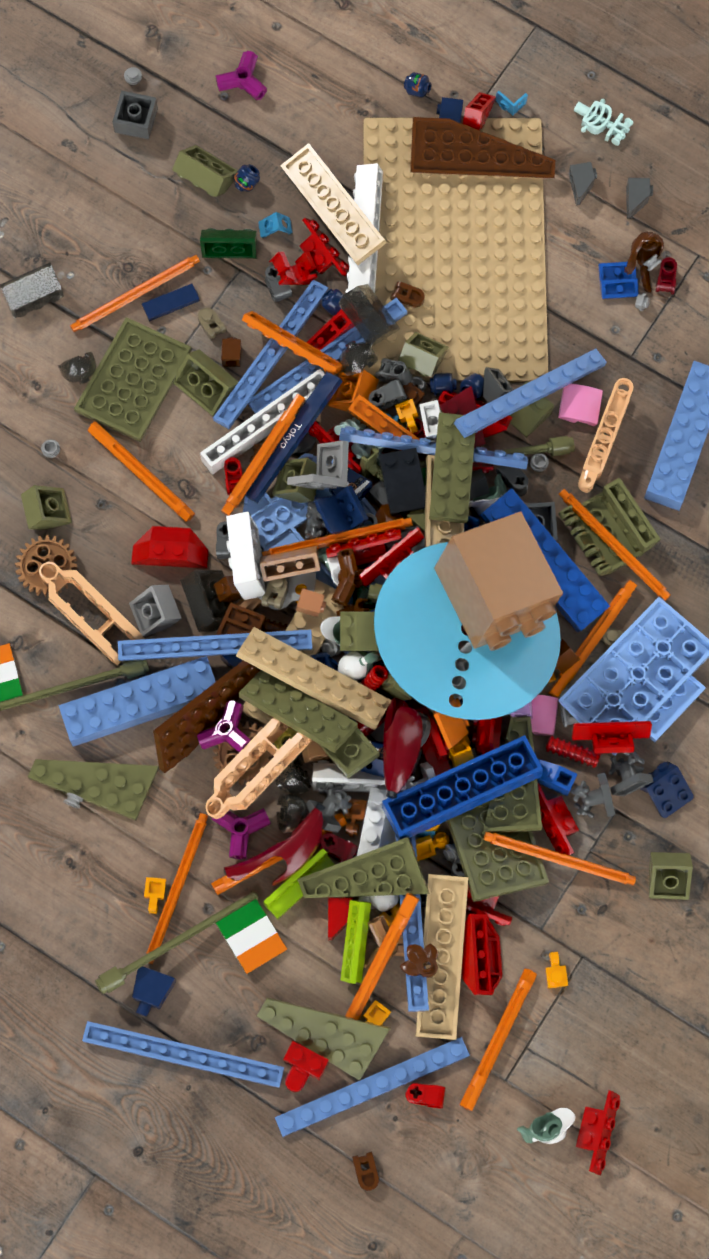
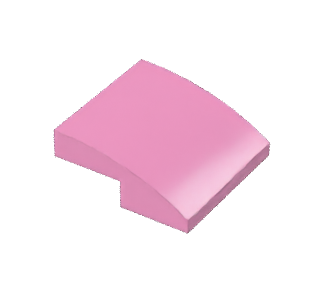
M569 384L563 387L558 418L572 423L579 421L596 426L599 419L603 390L578 384Z
M537 695L532 700V733L542 736H554L559 703L558 698Z

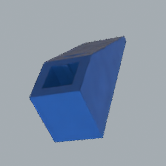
M538 759L543 768L542 777L537 779V783L568 796L577 773L562 766Z

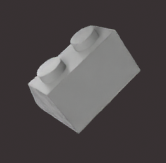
M152 585L129 603L143 637L170 628L182 619L169 585Z

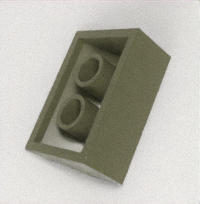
M197 145L179 151L172 169L179 177L188 179L194 186L206 190L207 194L213 197L220 196L227 191L234 182V174L238 171Z
M199 349L187 354L176 374L173 384L214 416L239 381Z

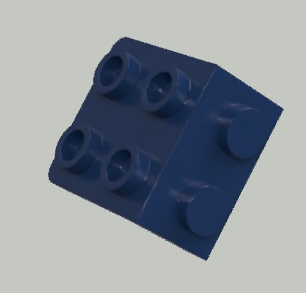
M347 486L335 496L318 498L314 501L326 529L331 534L353 530L369 519L352 486Z
M668 761L659 764L653 772L647 773L652 775L653 782L640 788V790L649 794L660 816L663 818H667L694 798L678 766Z

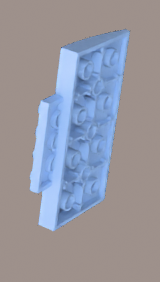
M658 597L558 702L579 723L651 721L650 739L656 742L705 690L706 687L692 675L709 658V639L663 599Z

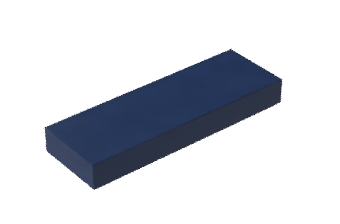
M191 283L144 302L142 307L148 320L152 321L199 302L200 299Z

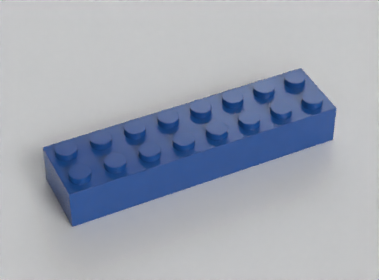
M511 488L482 512L480 517L487 524L520 511L522 512L563 592L555 607L575 631L580 632L607 610L610 605Z
M524 735L397 794L396 799L387 798L383 800L382 809L397 839L411 838L542 777L543 768Z

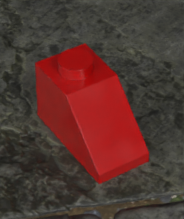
M328 897V941H332L347 926L349 904L352 898Z

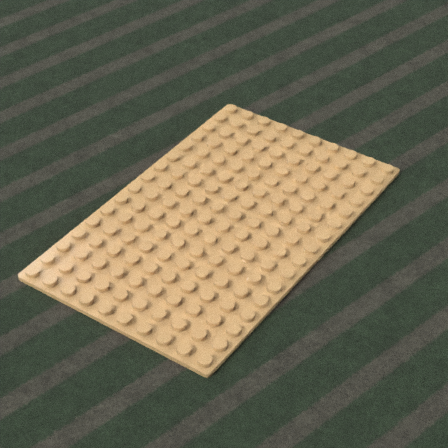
M365 118L364 165L378 163L383 171L379 233L387 243L378 249L374 304L364 305V320L392 301L390 297L395 292V285L398 281L421 289L425 294V300L420 307L416 308L401 303L408 314L364 344V369L374 376L379 371L383 358L398 361L405 342L417 332L449 347L434 374L451 373L456 382H462L466 377L474 373L484 377L486 367L500 369L508 382H531L548 373L543 178L410 173L413 118ZM487 118L484 127L480 130L542 154L541 119ZM409 369L412 373V378L419 376L425 382H430V378H433V376H423L415 369Z

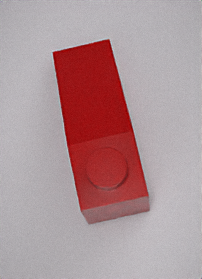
M479 92L465 107L463 124L480 131L485 125L496 96Z
M341 309L306 343L321 350L359 323L349 311Z

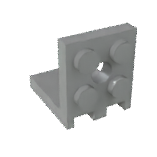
M337 441L317 444L316 474L288 477L287 485L317 490L347 487L349 442Z

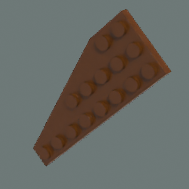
M413 117L410 173L555 178L556 160L452 119Z
M243 660L153 730L159 770L166 773L174 768L182 759L188 757L200 744L197 738L198 733L214 727L220 721L226 702L237 701L240 698L239 692L261 669Z

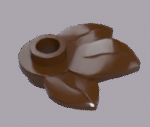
M431 943L424 949L416 944L407 947V957L409 960L400 965L401 970L409 976L433 977L438 970L436 962L438 951L436 947ZM425 965H431L429 969L424 968Z

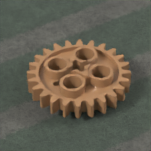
M46 535L45 540H42V537L39 536L37 542L32 538L31 545L25 543L27 549H20L23 555H17V560L20 562L15 563V566L20 568L16 570V574L21 575L18 579L20 582L24 581L23 587L29 586V592H33L36 589L37 595L43 591L45 597L49 592V586L42 580L39 574L42 563H55L57 560L62 559L65 561L64 564L58 566L62 571L78 568L77 564L74 563L77 561V558L73 556L75 554L74 550H69L70 545H64L63 539L57 542L56 536L50 540L48 535ZM40 551H48L46 556H39ZM32 557H36L40 562L33 560ZM31 566H38L35 572H29Z
M240 722L238 725V729L251 740L263 729L262 726L258 729L256 723L252 727L249 722H246L245 727ZM227 742L217 744L218 749H213V752L217 754V756L213 757V760L218 762L215 764V767L220 769L219 773L239 754ZM266 750L257 760L256 765L250 767L239 778V784L243 785L244 780L250 782L260 772L259 769L261 767L264 768L274 756Z

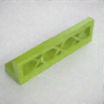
M321 849L297 873L264 900V906L277 920L304 897L298 879L335 865L327 856V852Z
M350 900L341 981L352 984L362 983L368 935L367 923L370 918L371 902Z

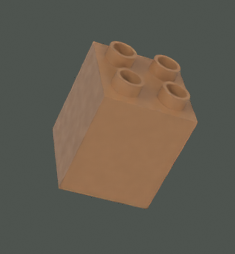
M521 511L452 536L434 567L474 649L488 644L491 651L500 649L511 642L510 635L522 631L525 638L538 634L546 627L543 621L556 614L554 606L563 595Z

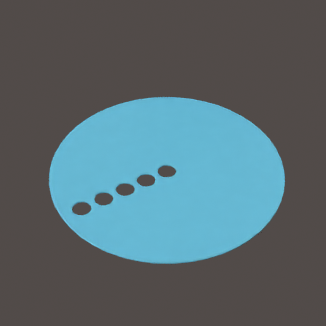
M448 542L431 545L411 554L395 567L384 582L378 595L374 614V632L379 653L386 668L398 685L416 701L429 709L450 717L467 720L502 717L517 711L531 702L549 682L558 661L561 638L557 613L543 621L546 627L536 635L525 638L522 631L510 635L511 642L500 649L491 651L488 644L476 649L472 646L470 653H462L458 649L459 642L463 640L468 641L470 644L471 642L468 636L462 633V623L434 569ZM459 658L467 660L469 663L468 670L459 671L455 667V661ZM456 676L463 677L466 681L465 688L456 689L452 684V679ZM453 694L460 695L463 699L462 706L453 707L449 703V697Z

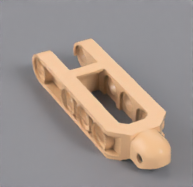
M621 378L615 383L578 481L579 489L585 493H589L593 489L595 482L600 480L627 410L634 387L631 380L627 378ZM624 384L628 386L629 390L625 391L618 387Z
M46 562L41 565L39 574L42 580L49 586V601L116 666L122 661L118 660V653L103 637L113 625L130 640L144 639L143 635L77 570L62 571L53 562ZM66 583H72L108 618L98 630H93L85 622L83 616L80 617L71 608L69 603H66L58 596V591Z
M273 717L214 778V794L206 803L207 814L214 819H219L230 809L233 811L246 810L308 746L311 739L298 732L292 739L289 738L278 750L273 743L289 726ZM266 750L274 756L273 759L264 768L261 767L259 769L260 772L250 782L246 783L247 786L236 797H233L230 794V788Z

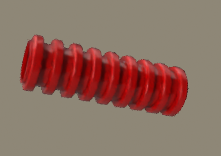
M381 665L374 666L360 684L373 691H377L388 677L386 668Z
M553 735L549 738L546 752L552 751V754L563 755V758L569 757V760L574 759L575 762L586 763V766L592 765L594 769L597 767L600 753L595 754L593 749L591 751L587 747L584 749L582 745L579 747L576 743L573 745L570 741L568 743L565 742L566 740L564 739L561 741L559 737L556 739Z

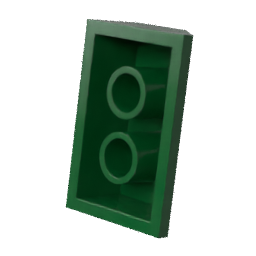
M213 228L201 231L200 245L202 258L257 259V231L251 229L216 230Z

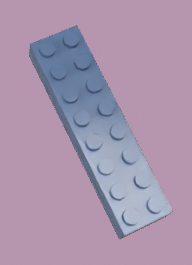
M693 361L644 496L646 500L680 511L709 431L708 365Z
M204 656L58 706L70 742L74 747L178 712L216 681L208 658Z

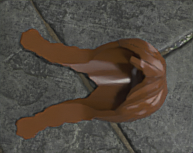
M643 232L632 242L631 254L624 272L627 275L632 274L637 260L640 265L641 282L643 283L644 291L651 294L652 288L650 286L649 271L647 270L648 266H644L643 263L655 254L658 255V258L664 249V242L656 233Z

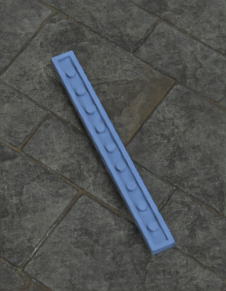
M312 280L279 327L297 336L322 301L321 298L329 288ZM270 338L214 415L213 421L230 429L288 347H282L277 343L278 341Z
M395 298L320 351L339 362L407 315V310ZM308 359L253 396L248 403L249 407L256 414L317 370L321 369L324 372L323 368L309 363Z
M594 349L456 419L454 425L463 437L466 438L604 367L607 362L599 351Z
M350 426L341 428L339 437L341 441L398 450L416 448L417 453L435 455L436 442H431L430 439L426 438L417 440L412 439L408 435L398 437L393 436L389 432L379 434L369 429L359 431ZM484 447L474 448L473 461L527 469L528 458L522 453L507 454L503 450L487 451Z
M312 630L265 632L298 651L313 650ZM250 633L118 641V660L131 661L234 655L238 653Z
M413 836L410 838V841L414 849L415 855L417 857L416 839L415 836ZM413 894L419 898V901L402 933L405 962L409 960L407 957V947L409 945L416 944L424 949L420 894ZM400 895V906L406 895ZM406 974L408 1012L429 1011L426 977L421 975L409 976Z
M87 1021L82 1039L85 1043L280 1088L284 1067L89 1021Z
M462 1037L281 1114L275 1117L282 1137H285L470 1056Z

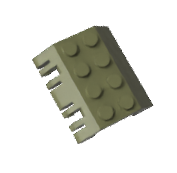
M620 478L604 486L601 493L581 503L636 559L661 540ZM572 505L558 513L562 521H565L566 527L575 525L576 528L570 533L572 536H575L574 539L581 550L585 552V556L587 558L596 557L591 562V565L596 567L595 571L598 576L611 574L626 565L572 510Z

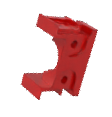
M305 251L295 261L296 265L290 266L284 252H278L269 261L273 262L275 269L278 271L277 275L281 277V280L278 282L279 285H309L312 280L317 278V274L310 275L317 267L310 251Z

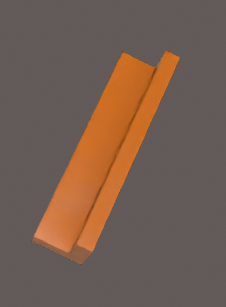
M360 394L348 408V413L375 431V433L389 432L393 436L398 437L408 435L412 439L419 440L418 437Z

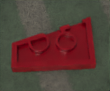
M472 386L440 405L442 411L448 414L466 415L476 410L477 406ZM482 429L475 433V449L486 444Z

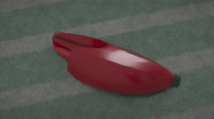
M397 698L391 699L387 709L383 745L386 797L392 799L397 798V793L406 785L413 772L423 735V724L419 713L409 708L405 701Z
M317 803L315 808L293 830L289 838L276 843L246 861L224 867L225 875L230 879L239 881L271 857L279 856L286 861L287 869L272 882V885L275 886L293 876L309 861L319 845L324 822L322 812L326 807Z

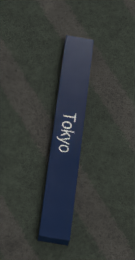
M328 372L325 373L245 496L256 503L260 501L343 382L339 377Z

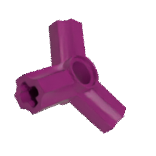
M247 50L243 52L239 66L235 71L215 75L219 92L238 87L244 89L256 101L261 100L267 92V88L253 76L258 55Z
M236 701L226 702L221 721L215 727L198 733L197 738L203 750L227 742L240 752L251 741L238 729L244 708L242 704Z
M264 808L243 818L238 817L231 811H228L222 818H212L214 822L231 832L229 857L238 860L247 858L249 835L271 825ZM239 825L246 826L243 832H236V828Z

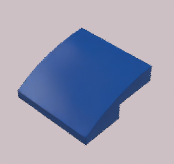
M627 262L599 263L598 270L602 299L637 297L639 293L636 267L632 274L627 275L624 272Z

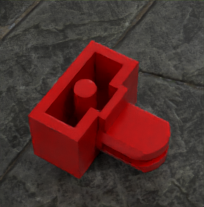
M292 1041L283 1058L285 1063L292 1066L285 1079L287 1089L291 1092L301 1091L309 1076L320 1081L329 1063V1059Z

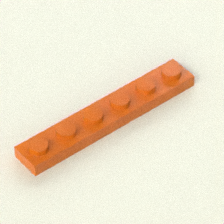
M254 311L244 314L242 321L246 322L248 327L261 331L267 338H273L278 341L277 343L280 346L290 348L295 355L303 356L308 359L309 363L322 367L324 372L334 375L342 371L344 367L342 363Z

